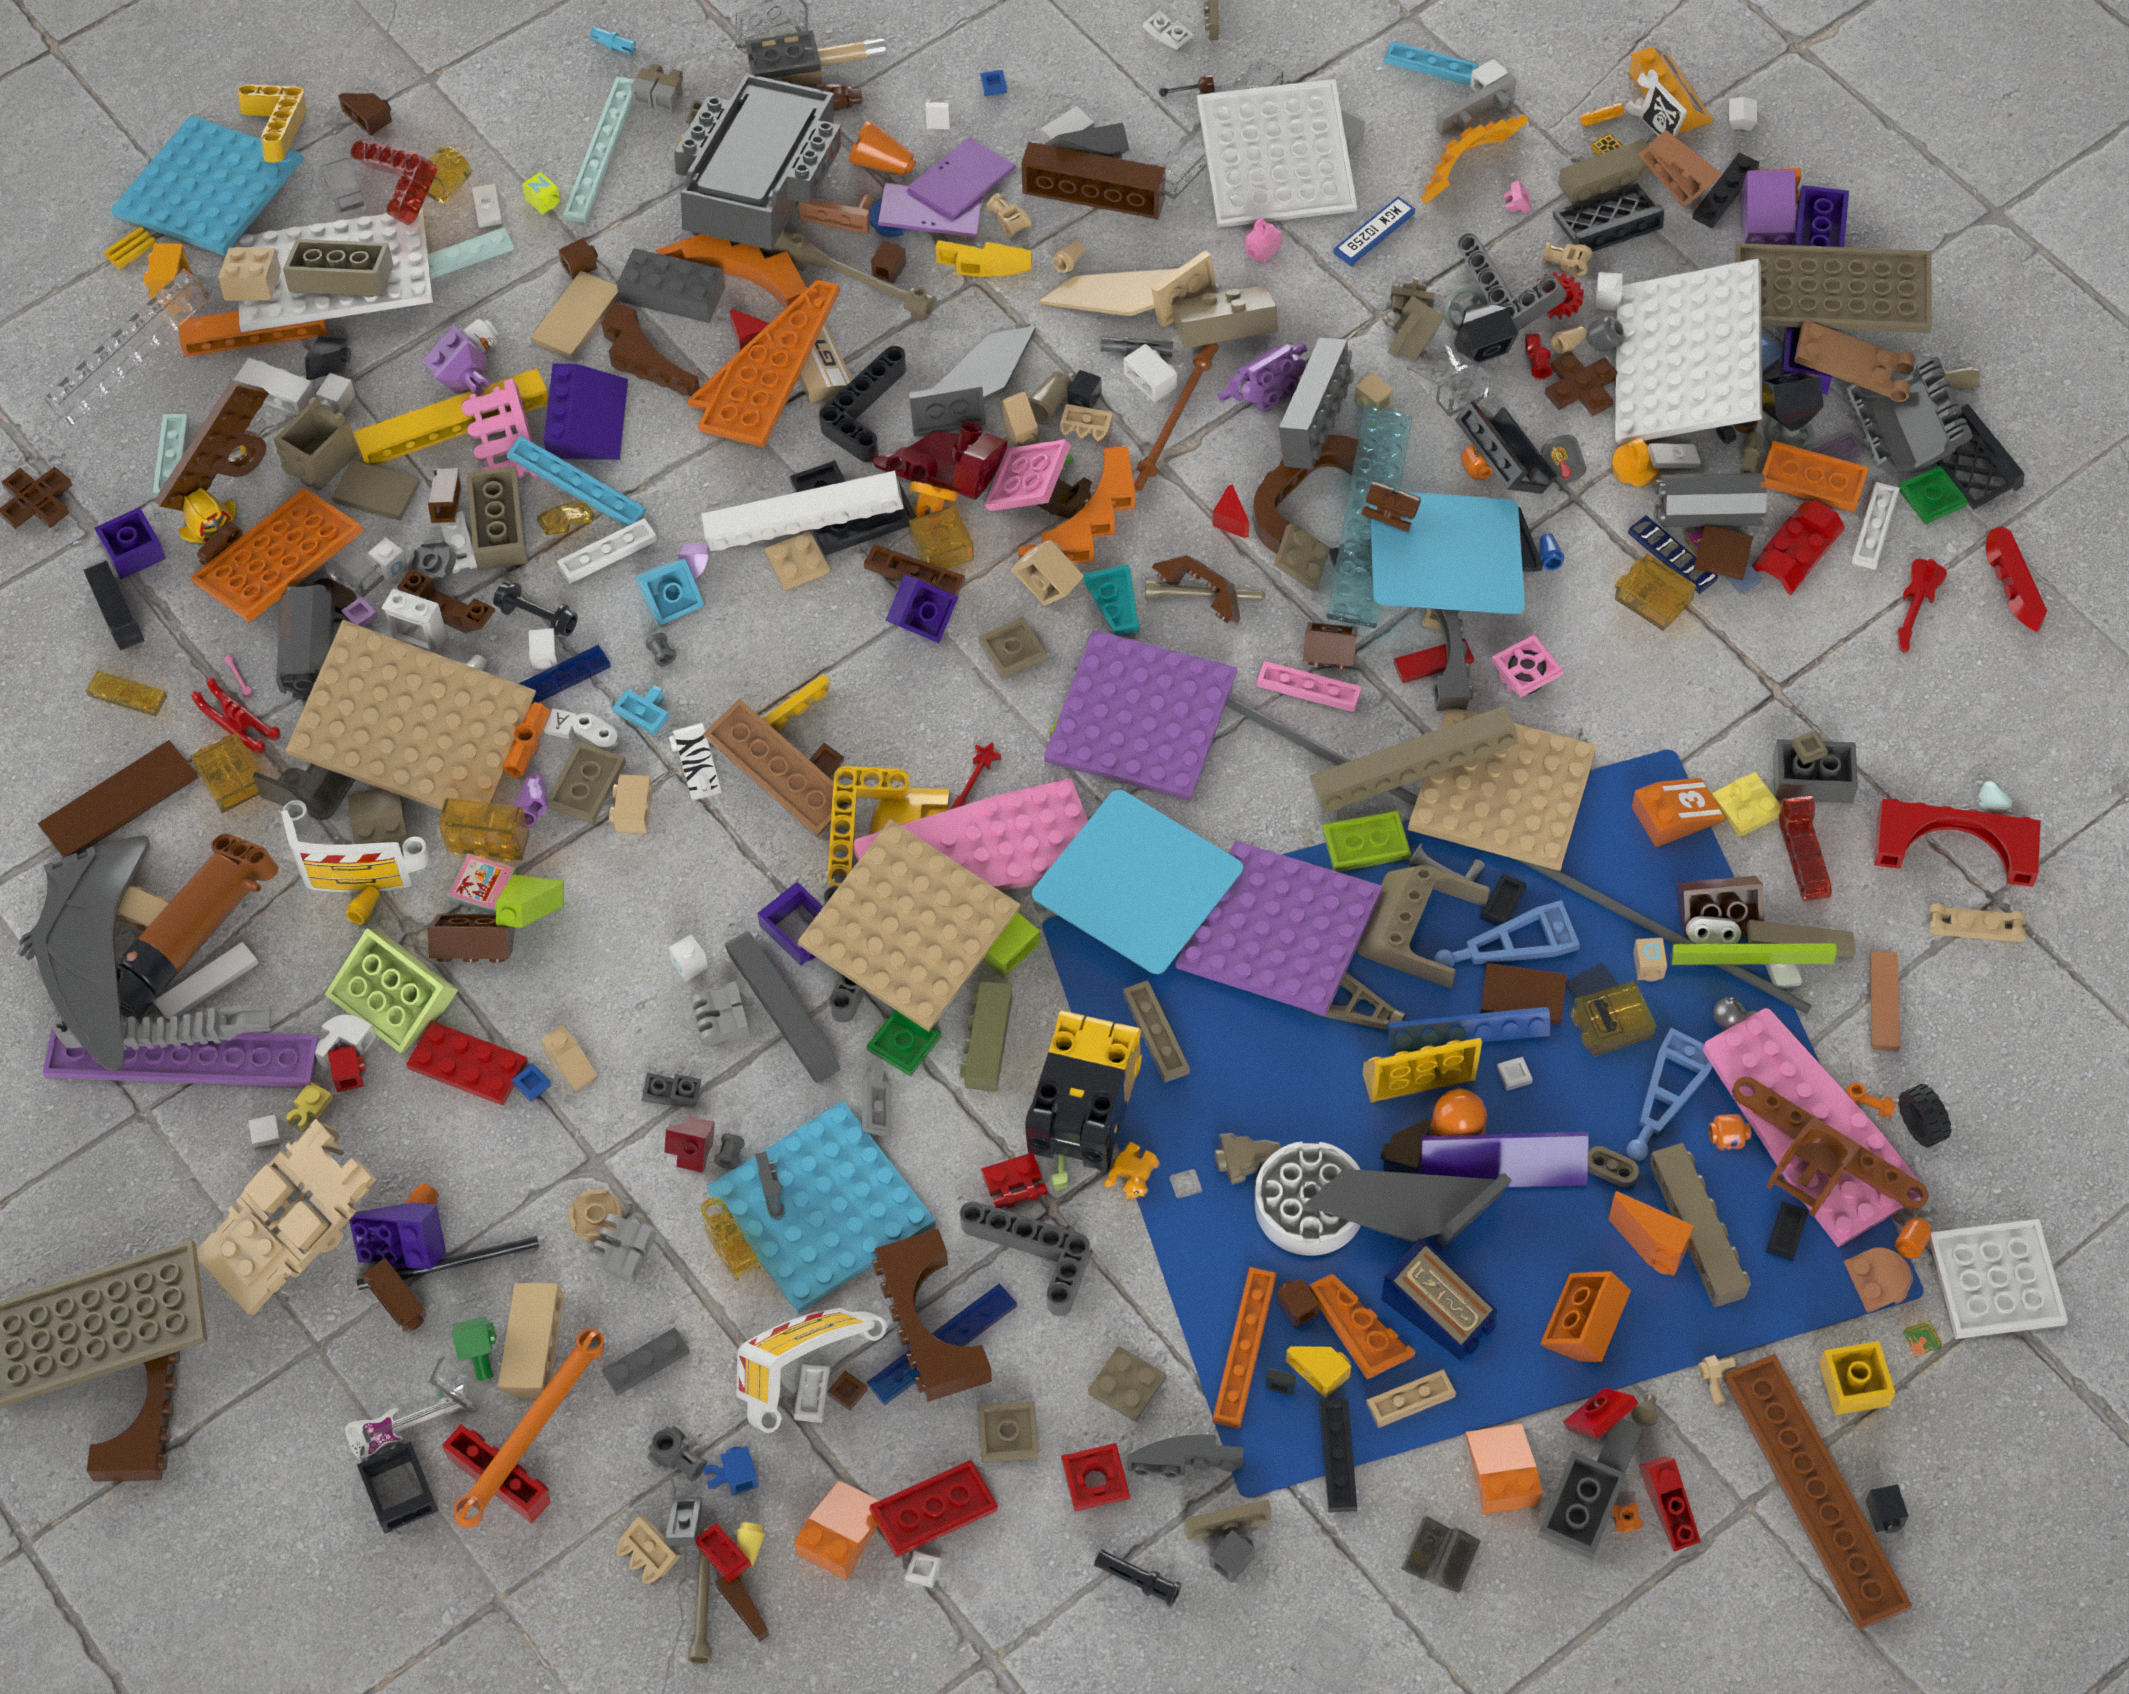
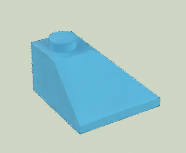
M685 559L657 566L634 577L645 604L659 626L704 606Z

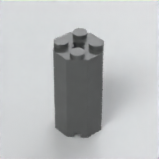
M1762 473L1661 475V479L1655 480V494H1659V504H1655L1654 507L1655 519H1658L1663 527L1764 525V521L1760 517H1766L1767 490L1766 487L1761 488L1760 482H1765V476Z
M322 585L308 587L290 586L286 588V593L281 596L276 682L281 693L286 694L287 690L292 692V697L296 699H308L334 639L335 603L332 594L326 592V587Z

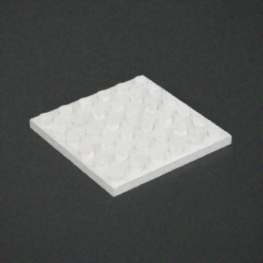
M1336 79L1197 95L1217 228L1254 224L1261 217L1265 222L1357 211Z

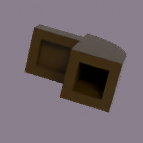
M1084 477L1071 486L1058 478L1049 503L1037 504V506L1053 515L1071 519L1088 502L1091 496L1089 490L1092 481Z

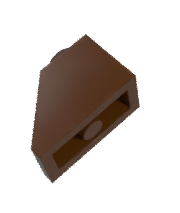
M341 93L338 95L342 112L370 136L392 122L389 103L385 99L381 100L374 93Z

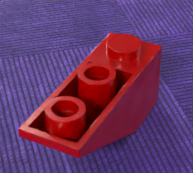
M1663 1456L1640 1464L1639 1468L1646 1491L1673 1551L1701 1543L1676 1460Z

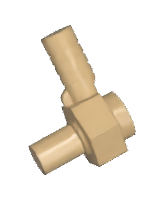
M1715 1355L1706 1357L1702 1362L1698 1363L1700 1376L1703 1380L1708 1379L1710 1383L1709 1389L1714 1405L1722 1404L1726 1401L1720 1386L1722 1382L1721 1372L1735 1369L1734 1359L1728 1358L1718 1361Z

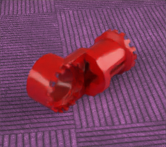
M1526 334L1525 352L1526 356H1529L1530 361L1533 363L1531 374L1536 379L1539 378L1541 380L1543 378L1544 380L1545 377L1548 378V376L1553 374L1552 366L1549 364L1550 350L1541 347L1540 334Z

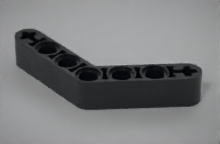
M107 560L83 569L119 650L122 651L144 642L145 640L139 626L130 613Z

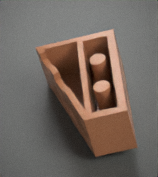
M1667 130L1661 133L1638 154L1683 208L1723 175Z

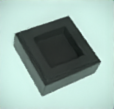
M1269 1368L1265 1388L1293 1396L1296 1376Z

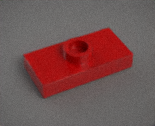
M717 1523L697 1537L696 1547L728 1583L752 1565L748 1557Z

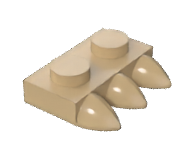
M1066 404L1060 422V430L1064 436L1075 431L1080 439L1088 434H1092L1096 442H1099L1109 435L1113 421V412Z
M640 1515L622 1535L617 1545V1556L627 1555L633 1551L629 1563L630 1570L639 1569L647 1564L642 1575L643 1583H651L659 1577H664L681 1556L673 1546L667 1547L666 1538L644 1515Z

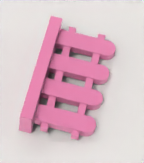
M512 378L504 381L505 389L503 390L498 386L493 388L494 392L480 397H477L476 394L469 395L470 400L463 402L461 409L466 416L475 415L476 422L471 423L467 431L472 438H481L482 444L474 448V456L479 461L487 460L488 467H484L481 471L516 466L518 478L520 479L525 477L524 473L529 470L512 460L497 464L494 462V457L509 452L520 435L533 442L519 389ZM510 405L512 411L507 412L505 406ZM499 408L500 415L487 419L482 418L481 413ZM516 427L518 433L513 434L511 428ZM505 430L506 437L489 442L487 435ZM529 471L533 478L538 477V475Z

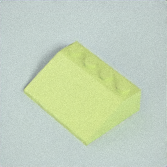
M367 928L324 995L350 1015L359 1017L372 1024L377 1036L403 1054L425 1032L431 1020L435 1022L440 1017L459 989L384 932Z

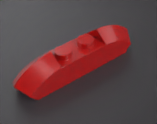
M1998 527L1990 529L1986 539V556L1989 564L1995 568L1998 580H2001L2004 585L2005 596L2007 600H2010L2007 605L2020 622L2033 631L2039 632L2047 614V609L2011 530Z

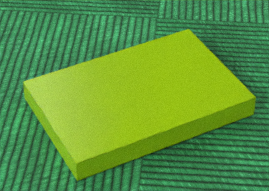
M1398 810L1322 824V832L1332 867L1336 872L1411 858V852Z

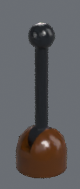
M1212 74L1204 75L1198 80L1197 84L1169 89L1162 87L1159 89V94L1164 97L1168 93L1196 88L1202 93H1214Z

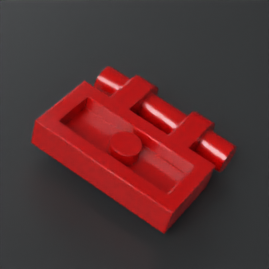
M1033 1153L981 1168L989 1195L993 1196L1001 1193L1002 1197L992 1200L995 1208L1001 1209L1006 1207V1209L1015 1207L1017 1203L1026 1200L1032 1202L1038 1200L1039 1196L1048 1194L1045 1183L1037 1186L1033 1184L1042 1180V1175ZM1024 1186V1190L1011 1194L1010 1190Z

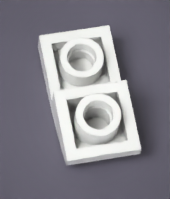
M1160 10L1143 24V28L1153 37L1176 50L1193 37V34L1178 20L1173 23Z

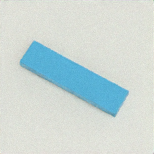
M1391 41L1384 58V63L1469 86L1471 85L1472 71L1479 67V64L1394 41Z

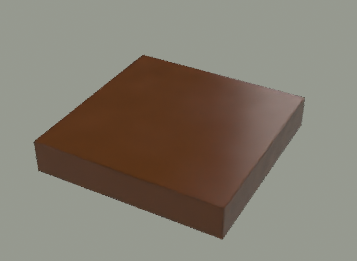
M1705 525L1693 569L1743 580L1754 536Z

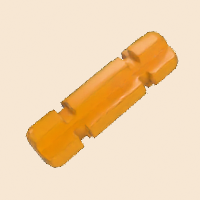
M1621 103L1615 104L1611 107H1605L1581 115L1580 122L1582 127H1587L1593 123L1597 124L1610 120L1613 117H1620L1625 114V110Z

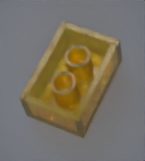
M445 798L438 825L446 851L454 854L469 853L482 858L488 856L498 857L506 861L523 860L529 831L522 807Z

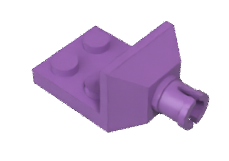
M455 325L449 328L422 360L435 373L433 377L455 393L471 389L474 394L481 395L485 391L479 384L481 383L486 389L489 387V381L482 376L488 357Z

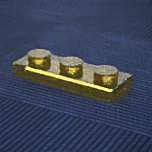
M98 670L85 690L90 697L155 717L167 698V694L163 690Z

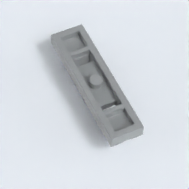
M1509 74L1442 111L1437 116L1436 130L1441 135L1456 127H1460L1465 131L1470 126L1472 127L1474 117L1495 106L1500 111L1505 110L1509 107V98L1515 95L1517 79L1512 74Z

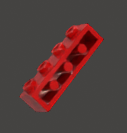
M462 1424L442 1444L446 1457L476 1481H478L500 1451L496 1446L490 1447L485 1443V1439L473 1429L470 1431ZM518 1463L495 1493V1496L531 1524L551 1503L547 1493L549 1490L547 1486L540 1480H533L529 1477L526 1470Z

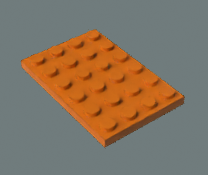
M302 488L190 578L194 585L250 623L272 604L276 603L286 593L287 587L297 586L302 580L364 532L358 522L306 488Z

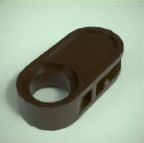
M321 578L313 584V586L322 585L332 589L330 593L335 603V612L342 614L341 610L357 600L353 590L332 579Z

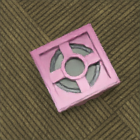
M1535 634L1492 656L1491 660L1499 670L1501 684L1506 683L1507 691H1515L1520 698L1537 692L1543 685L1563 675V669Z

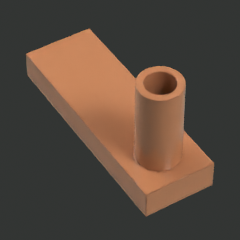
M862 194L856 207L812 199L810 204L799 202L800 221L867 234L870 229V208L874 200L871 195Z

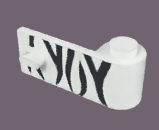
M703 723L673 730V736L669 737L672 752L677 751L680 756L691 800L695 801L722 794L708 740L704 738L705 730Z

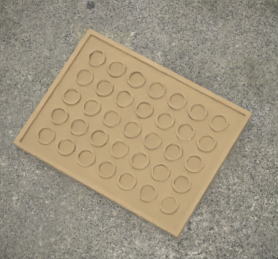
M342 620L286 747L285 754L482 825L504 773L502 766L513 743L514 730L522 724L533 702L536 690Z

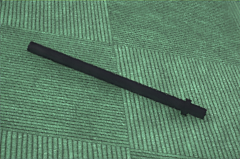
M534 1236L440 1259L431 1270L406 1267L395 1271L404 1280L539 1247L538 1238ZM363 1278L356 1280L358 1290L369 1288V1285L363 1282Z

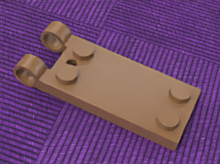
M1805 319L1801 325L1794 362L1852 384L1855 383L1860 387L1890 397L1893 401L1904 402L1909 398L1910 384L1904 380L1890 381L1892 369L1901 374L1911 373L1914 370L1915 357L1908 352L1894 353Z

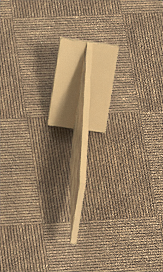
M1204 250L1178 269L1073 276L1040 299L1039 304L1133 316L1155 308L1157 322L1165 328L1174 321L1172 301L1199 297L1206 293L1217 291L1211 254Z

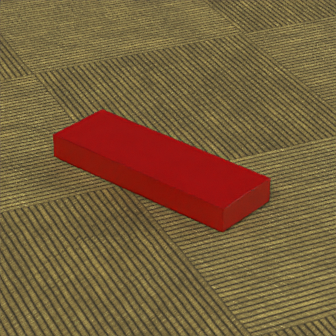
M1464 638L1462 641L1466 642L1467 648L1466 656H1464L1465 663L1472 664L1474 663V657ZM1446 644L1394 658L1393 664L1401 682L1406 683L1444 672L1447 662Z

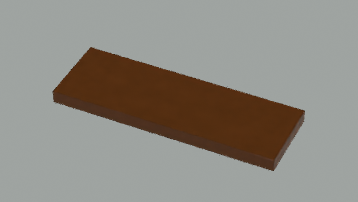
M168 740L37 824L63 858L74 853L79 855L87 848H90L196 780L198 775L172 742Z

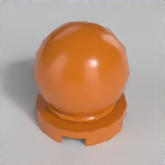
M1460 1088L1446 1092L1434 1106L1430 1130L1431 1136L1485 1134L1488 1115L1482 1099L1473 1091Z

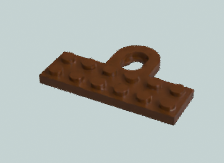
M231 380L156 496L154 502L159 507L183 511L184 497L197 491L199 488L207 491L217 474L242 477L253 471L265 456L266 443L257 433L246 429L250 426L257 411L263 406L269 393L264 388ZM239 446L246 447V452L241 457H234L228 460L230 453Z

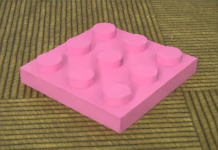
M1064 439L1007 448L984 506L989 511L1049 503L1071 445Z

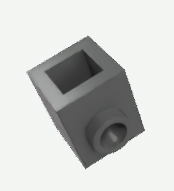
M1233 1530L1226 1537L1222 1535L1213 1546L1214 1551L1210 1555L1209 1566L1233 1583L1254 1558L1255 1548L1252 1541L1244 1534L1238 1535Z

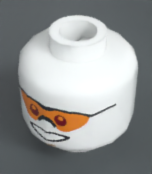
M476 319L462 331L483 353H486L497 344L496 336L498 332L487 319L485 321Z

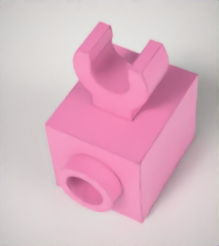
M1261 217L1254 224L1255 229L1245 238V253L1250 258L1264 264L1281 248L1282 232L1275 228L1273 224L1265 222Z

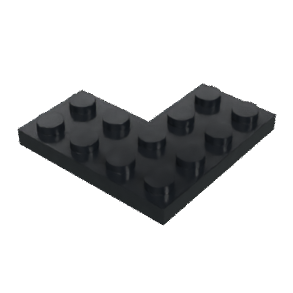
M836 461L790 476V482L795 493L846 482ZM900 482L904 509H899L892 513L872 515L869 518L854 519L843 524L836 523L823 526L820 529H813L825 556L918 524L917 517Z

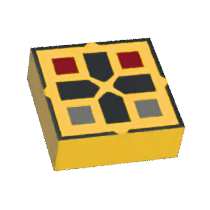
M1609 133L1593 142L1591 150L1596 155H1600L1623 145Z

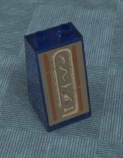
M1421 1238L1414 1243L1384 1276L1381 1300L1460 1361L1466 1354L1472 1355L1480 1344L1478 1340L1484 1334L1490 1335L1497 1325L1495 1320L1498 1310Z

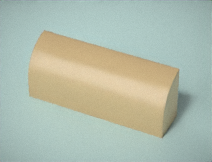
M514 1283L498 1388L509 1395L538 1399L552 1379L564 1302V1293L558 1284Z

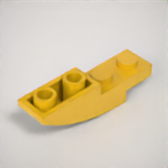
M939 240L935 247L936 263L956 266L958 275L997 277L1017 274L1032 269V250L986 242L984 249Z

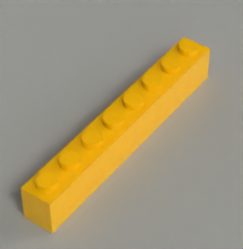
M537 368L490 384L488 389L481 387L485 392L481 395H476L480 397L493 393V388L498 386L503 390L505 389L504 381L513 378L518 386L525 413L548 405L549 398L546 386ZM470 391L456 395L450 399L433 403L427 407L410 411L401 416L354 431L355 442L363 462L377 465L468 433V426L476 422L475 415L466 416L461 406L463 402L470 400L469 395L474 393ZM510 405L505 406L507 412L512 411ZM499 408L481 413L482 418L487 419L500 415Z

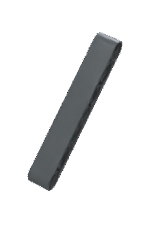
M747 931L726 942L725 948L731 960L814 1082L819 1083L840 1071L836 1057L752 934Z

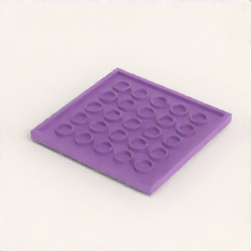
M1092 630L1045 752L1044 762L1191 801L1236 679L1238 668Z
M1235 840L1229 854L1241 861L1243 871L1183 947L1176 961V968L1326 1016L1382 894V886Z

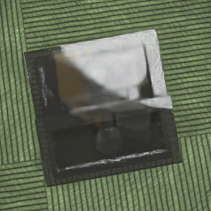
M1425 1516L1422 1518L1401 1569L1439 1587L1458 1593L1462 1588L1481 1540L1457 1527L1450 1529Z

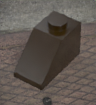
M1425 1119L1392 1135L1389 1145L1384 1143L1380 1159L1384 1160L1383 1171L1417 1174L1421 1162V1137L1429 1136L1431 1120Z

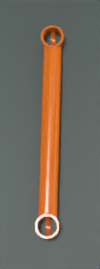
M585 1329L578 1334L573 1351L467 1496H463L455 1502L454 1520L460 1527L473 1528L481 1523L483 1510L589 1363L603 1354L604 1336L600 1331ZM592 1339L600 1343L597 1348L588 1349ZM471 1506L479 1510L478 1514L474 1517L465 1518Z

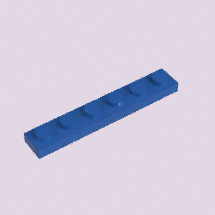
M1548 1007L1390 1022L1387 1023L1388 1047L1390 1051L1421 1049L1425 1046L1437 1047L1446 1045L1453 1040L1465 1041L1481 1038L1482 1042L1550 1036V1011Z

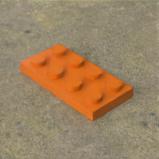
M1773 441L1762 472L1765 476V482L1760 483L1761 487L1811 501L1817 500L1822 504L1855 513L1869 467Z

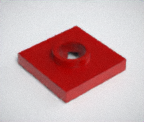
M1603 1388L1565 1419L1563 1423L1568 1430L1599 1438L1639 1403L1634 1395Z
M1117 1443L1061 1455L1074 1512L1130 1499ZM1098 1471L1105 1476L1106 1483L1099 1487L1089 1488L1086 1486L1085 1478L1090 1472Z

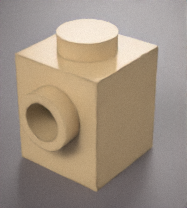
M1374 373L1366 379L1362 378L1355 387V402L1361 409H1365L1375 418L1393 403L1394 389Z

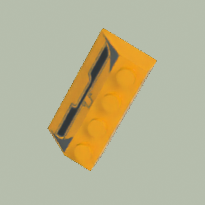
M1653 46L1632 53L1629 73L1646 97L1649 88L1641 86L1637 80L1640 73H1644L1647 76L1649 70L1652 69L1658 74L1659 83L1687 110L1678 134L1713 122V118L1671 55Z

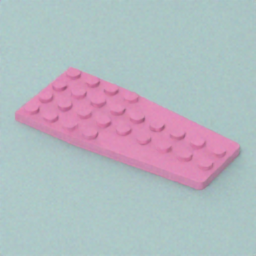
M1072 778L996 795L900 826L999 891L1036 885L1085 826L1088 819ZM880 832L857 838L854 841V852L858 861Z
M1762 1009L1741 1023L1732 1026L1705 1042L1703 1052L1731 1095H1733V1086L1739 1078L1751 1077L1919 1181L1878 1127L1770 1009ZM1744 1085L1739 1088L1740 1092L1745 1096H1752L1754 1094L1751 1087H1745ZM1737 1101V1105L1778 1166L1795 1139L1757 1116L1752 1110L1739 1104ZM1794 1156L1782 1174L1787 1182L1817 1200L1831 1178L1817 1170L1807 1187H1804L1798 1183V1180L1809 1164ZM1845 1171L1814 1217L1839 1248L1906 1207ZM1907 1191L1909 1199L1918 1201L1921 1198L1918 1191ZM1804 1203L1811 1212L1812 1207Z

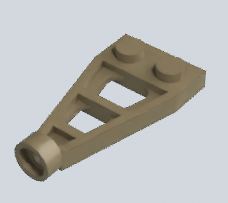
M1346 972L1340 986H1343L1352 994L1351 1001L1347 1006L1331 1004L1327 1015L1323 1016L1388 1030L1387 1023L1405 1021L1407 1014L1392 1008ZM1360 999H1364L1376 1007L1372 1016H1366L1354 1011Z

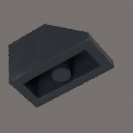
M318 336L305 357L306 379L313 380L327 376L329 373L341 372L346 363H349L351 359V349L347 346V339Z

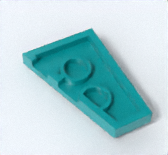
M1124 565L1084 573L1082 581L1113 634L1121 636L1140 632L1130 566Z

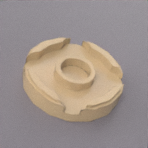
M590 1189L582 1192L569 1207L568 1220L572 1231L580 1239L588 1242L607 1240L600 1236L599 1232L601 1228L616 1229L605 1223V1218L607 1214H614L623 1218L624 1212L620 1200L604 1189Z

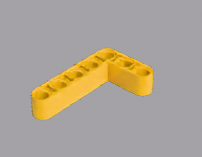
M243 85L239 87L237 92L240 112L242 114L271 116L261 135L264 160L271 163L282 161L286 157L306 114L304 90L293 86Z
M842 766L836 770L833 783L827 874L828 888L840 886L841 883L834 882L833 878L836 876L846 878L852 870L857 798L889 800L905 798L909 793L910 780L907 772L904 770ZM843 778H848L852 780V783L843 785L839 781ZM868 780H876L878 782L876 786L872 787L865 783ZM895 781H901L904 783V786L895 788L891 784ZM843 802L851 805L848 809H840L838 807ZM839 827L849 829L845 834H840L836 830ZM838 851H844L848 854L842 859L835 857V853Z

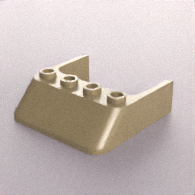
M1426 865L1388 872L1381 884L1382 894L1356 949L1358 954L1377 963L1447 988H1452L1456 970L1414 954L1409 946L1433 889L1485 907L1489 900L1490 888Z

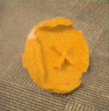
M1641 438L1617 448L1613 454L1611 465L1614 476L1624 484L1627 482L1636 487L1645 486L1655 481L1660 472V468H1653L1647 449L1649 445L1645 444Z
M915 481L910 482L908 489L919 494L915 515L918 523L926 526H933L939 521L944 500L956 502L958 495L955 491ZM930 507L931 515L926 519L925 512Z

